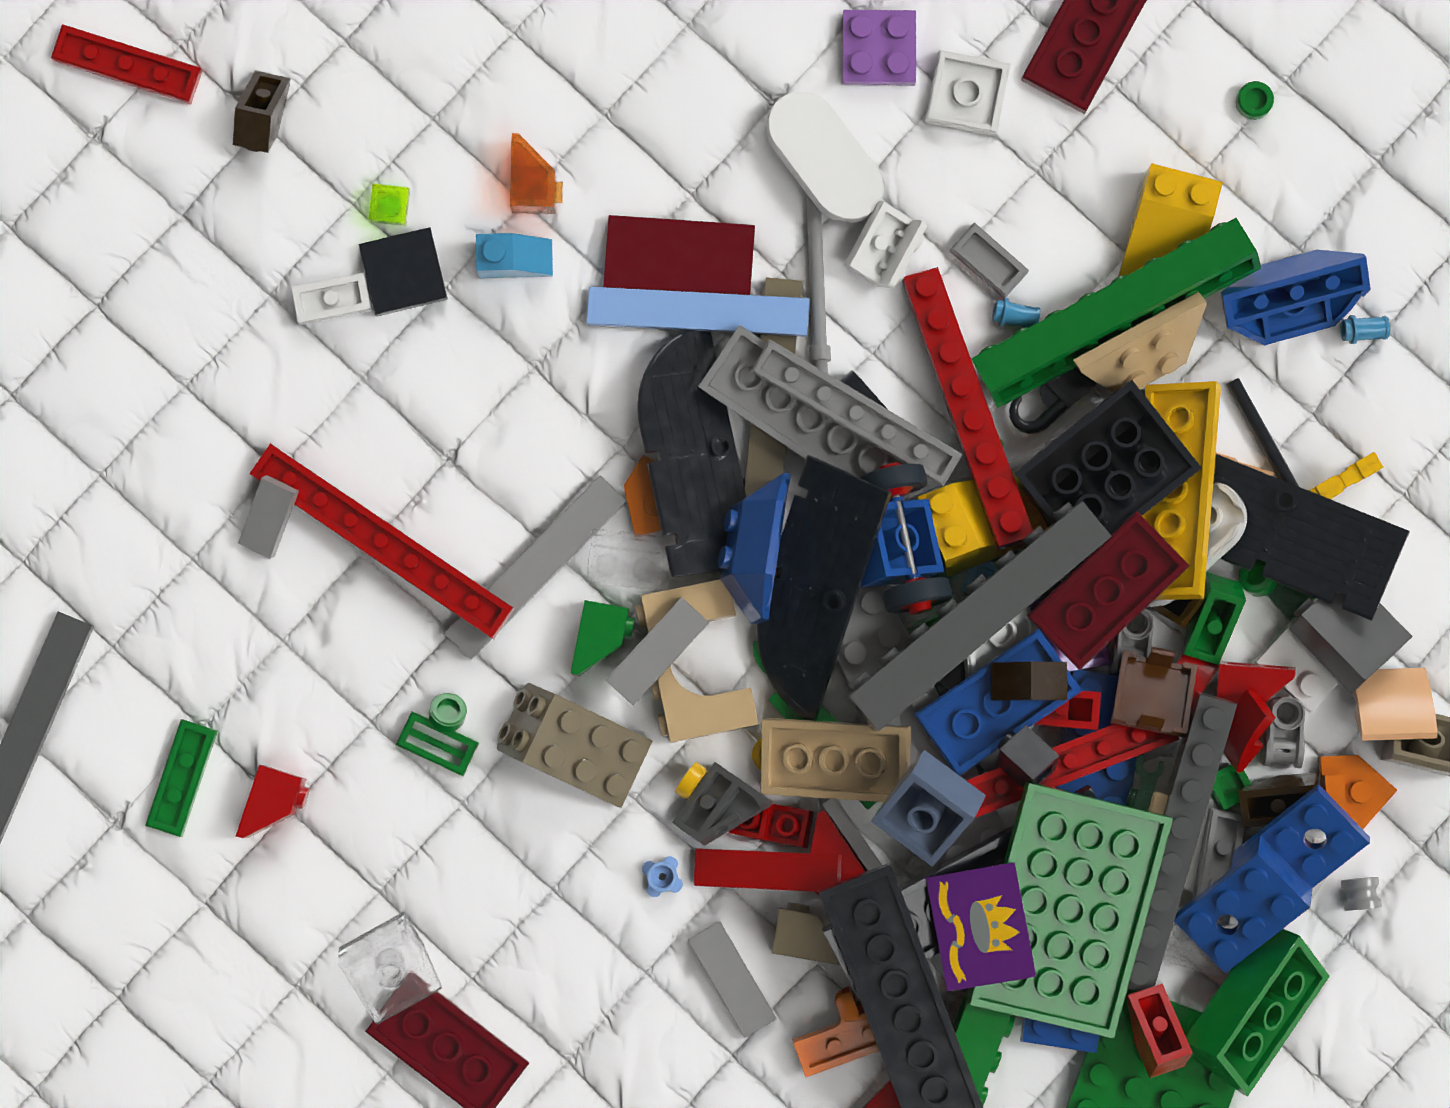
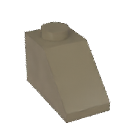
M788 902L787 909L779 908L772 954L840 965L821 929L825 926L816 914L809 913V905Z

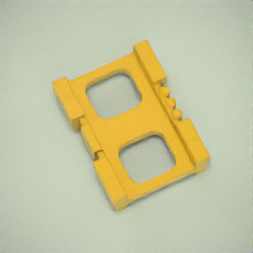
M1372 452L1345 468L1346 471L1332 476L1309 491L1332 499L1344 492V489L1353 483L1360 482L1384 467L1376 453Z

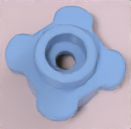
M668 856L664 861L656 863L647 861L644 863L642 872L647 876L649 885L646 890L650 896L658 897L662 892L667 891L677 893L682 889L683 882L678 878L676 870L678 861L676 858ZM664 873L666 879L660 880L659 874Z

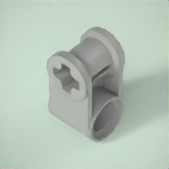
M1147 609L1141 612L1145 622L1140 630L1129 631L1125 627L1114 637L1110 655V673L1116 674L1119 671L1123 650L1135 652L1137 656H1149L1152 646L1154 618Z
M1276 697L1267 705L1276 718L1264 731L1263 748L1261 749L1262 765L1270 766L1271 763L1293 764L1294 768L1301 769L1305 752V709L1296 698ZM1283 703L1291 705L1294 713L1291 721L1286 724L1281 723L1277 718V709ZM1276 749H1289L1290 752H1276Z

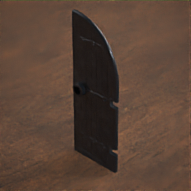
M686 330L667 341L649 362L643 374L638 392L637 413L645 453L657 452L659 460L648 463L647 466L662 536L674 535L676 545L665 546L671 578L722 571V568L718 567V558L721 548L726 546L728 532L724 531V520L728 510H731L732 506L746 497L727 406L698 387L716 361L711 332Z
M1216 454L1213 484L1222 483L1232 488L1244 502L1247 511V523L1243 535L1220 559L1248 571H1252L1257 559L1266 562L1261 576L1329 604L1333 603L1337 592L1347 595L1342 609L1372 621L1410 531Z
M807 455L798 486L808 490L806 499L794 495L780 538L776 567L783 570L780 577L775 575L769 620L757 624L756 632L761 662L775 691L799 716L805 720L816 721L892 492L818 458Z

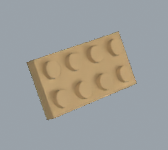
M765 718L762 720L761 794L884 802L910 767L911 726L886 725L879 732H874L865 723Z

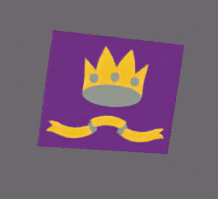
M1015 862L926 878L947 991L1037 977Z

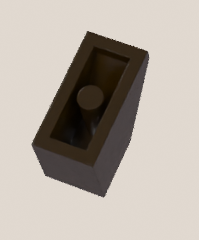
M254 71L235 107L233 145L253 152L269 153L279 132L291 78Z
M1317 773L1279 775L1239 789L1238 794L1243 827L1266 826L1318 784Z

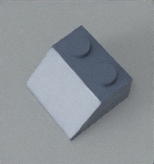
M923 750L903 774L871 822L933 867L974 820L986 795L934 756Z

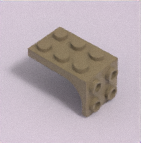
M527 683L517 693L513 703L514 710L509 721L501 727L498 733L497 750L622 808L653 740L557 694Z

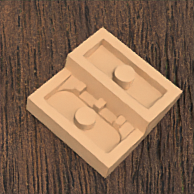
M1425 668L1378 669L1353 692L1356 702L1355 719L1362 741L1437 738L1435 708Z

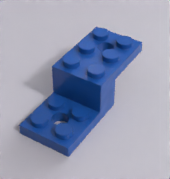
M1317 784L1234 850L1230 871L1176 913L1174 922L1226 973L1308 910L1311 905L1313 887L1369 845L1370 836ZM1310 829H1319L1325 833L1326 839L1321 843H1312L1306 839L1305 833ZM1222 915H1231L1236 918L1238 925L1231 929L1223 928L1219 925L1217 919Z

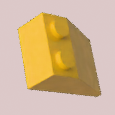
M1151 163L1145 172L1118 277L1129 275L1142 268L1149 260L1163 257L1176 250L1181 243L1187 240H1194L1208 233L1214 219L1223 182Z
M973 480L952 483L918 496V500H929L943 568L947 577L1001 557L1010 550L1014 552L1026 546L1025 543L997 550ZM1017 485L1032 529L1034 530L1038 526H1041L1043 530L1047 529L1048 527L1042 514Z

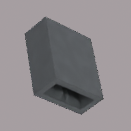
M1336 593L1332 604L1319 599L1314 603L1309 598L1293 613L1298 619L1289 627V630L1351 694L1413 637L1381 603L1371 621L1342 609L1347 596L1342 593Z

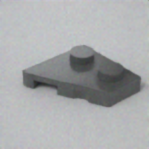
M714 762L672 823L705 846L767 809L773 802Z

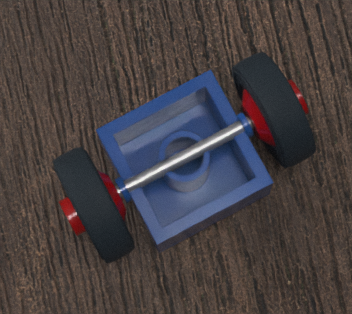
M886 464L880 466L879 470L860 477L892 492L860 588L897 585L883 592V600L887 612H910V615L921 614L931 611L933 606L952 599L948 578H930L944 572L929 500H904V496L927 486L926 472L921 464Z

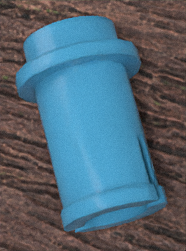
M1004 298L1003 301L996 300L992 321L998 322L999 327L1008 324L1029 328L1039 322L1041 310L1040 307L1011 303L1009 298Z
M1349 315L1347 319L1341 320V338L1343 341H1349L1350 344H1356L1358 340H1387L1390 336L1389 318L1387 316L1356 318L1355 315Z

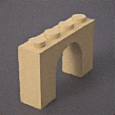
M721 579L641 595L642 604L636 605L639 626H647L648 633L681 597L708 622L736 617L733 597ZM671 666L652 685L654 700L662 699L664 714L658 715L662 737L669 736L671 743L759 725L751 688L710 696L698 695L686 690L679 684L672 673Z

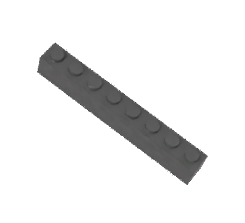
M1083 501L1074 506L1070 502L1064 504L1051 515L1055 520L1053 524L1045 530L1041 526L1034 529L1023 539L1026 546L1016 555L1012 550L1004 554L994 563L998 570L987 579L983 574L974 579L965 587L969 593L958 603L954 598L949 600L936 611V614L940 617L929 627L925 623L919 625L907 636L910 640L907 646L901 651L893 647L878 660L881 667L871 676L865 671L848 685L852 692L846 698L874 732H879L1112 537Z
M1195 691L1187 735L1181 739L1166 794L1169 796L1163 815L1172 817L1173 821L1127 989L1141 991L1156 985L1237 704L1231 700Z

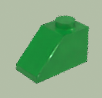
M1206 572L1205 600L1188 623L1183 653L1219 665L1245 605L1246 597L1241 582Z
M588 600L584 601L570 674L580 677L621 649L624 639H632L635 618L629 617V608Z

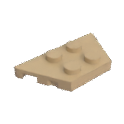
M1197 292L1073 360L1074 364L1082 374L1111 392L1116 391L1130 380H1133L1141 390L1149 383L1166 374L1173 373L1187 363L1207 305L1206 301Z

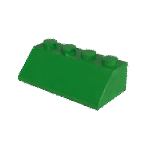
M1282 929L1235 965L1186 1036L1192 1054L1197 1061L1247 1097L1330 977L1300 935Z

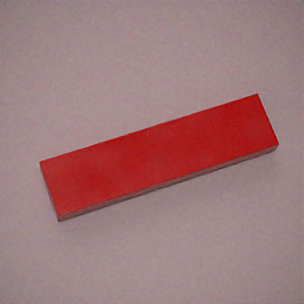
M64 24L61 26L51 55V59L54 62L190 105L203 72L200 67Z
M695 848L694 886L818 892L820 889L841 882L842 855Z

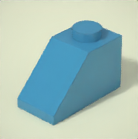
M515 233L476 234V271L479 278L553 277L552 239Z

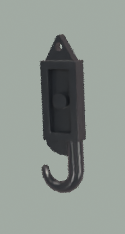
M1075 367L1040 386V397L1047 409L1035 420L1025 421L1019 416L1018 408L1022 402L1021 396L1011 402L1009 408L1010 420L1013 426L1020 432L1027 434L1040 433L1054 423L1095 386L1097 382L1082 374Z

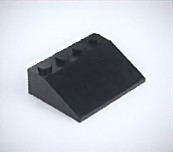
M1130 380L1018 467L1012 474L1017 485L1050 524L1055 522L1051 515L1064 504L1070 502L1074 506L1083 501L1109 534L1112 535L1136 511L1144 515L1202 469V467L1134 381Z

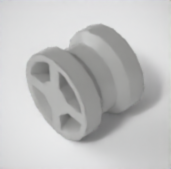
M1379 877L1341 880V888L1346 891L1347 898L1343 903L1344 911L1382 907V901L1376 892V888L1379 885Z

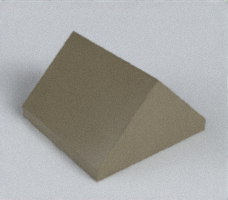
M1435 714L1438 731L1437 738L1385 740L1380 760L1450 777V717Z

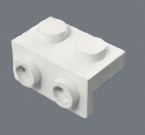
M878 201L875 210L867 220L844 266L877 287L893 289L905 277L907 272L906 265L910 257L922 245L924 240L923 233L927 224L921 220H912L885 201Z

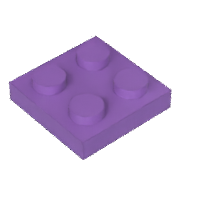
M843 10L842 85H916V10Z

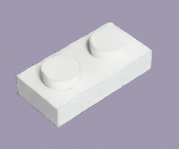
M364 272L291 287L299 325L372 311Z

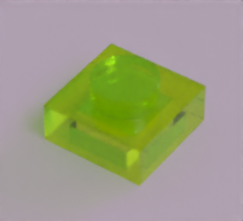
M372 184L369 222L406 226L410 188Z

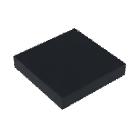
M430 227L359 244L376 317L448 300Z

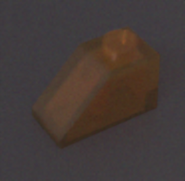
M512 133L510 208L512 213L556 214V203L563 204V181H557L555 170L519 133Z

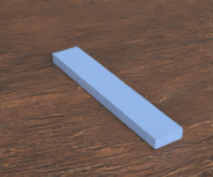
M589 287L587 324L734 333L738 326L741 325L753 334L808 337L810 299Z

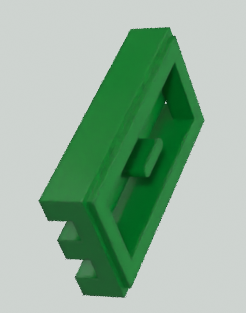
M411 711L396 743L397 746L463 777L480 744L456 731H440L431 724L428 718ZM415 721L469 746L466 753L414 729ZM411 735L462 759L460 766L407 742L408 736Z

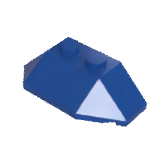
M1316 249L1262 264V269L1226 287L1221 292L1227 328L1264 346L1336 326L1352 310L1361 296L1364 297L1371 290L1367 258L1363 253Z
M782 473L732 506L724 520V531L728 532L726 546L721 548L718 558V567L722 568L720 579L749 623L759 624L769 620L780 538L791 474Z

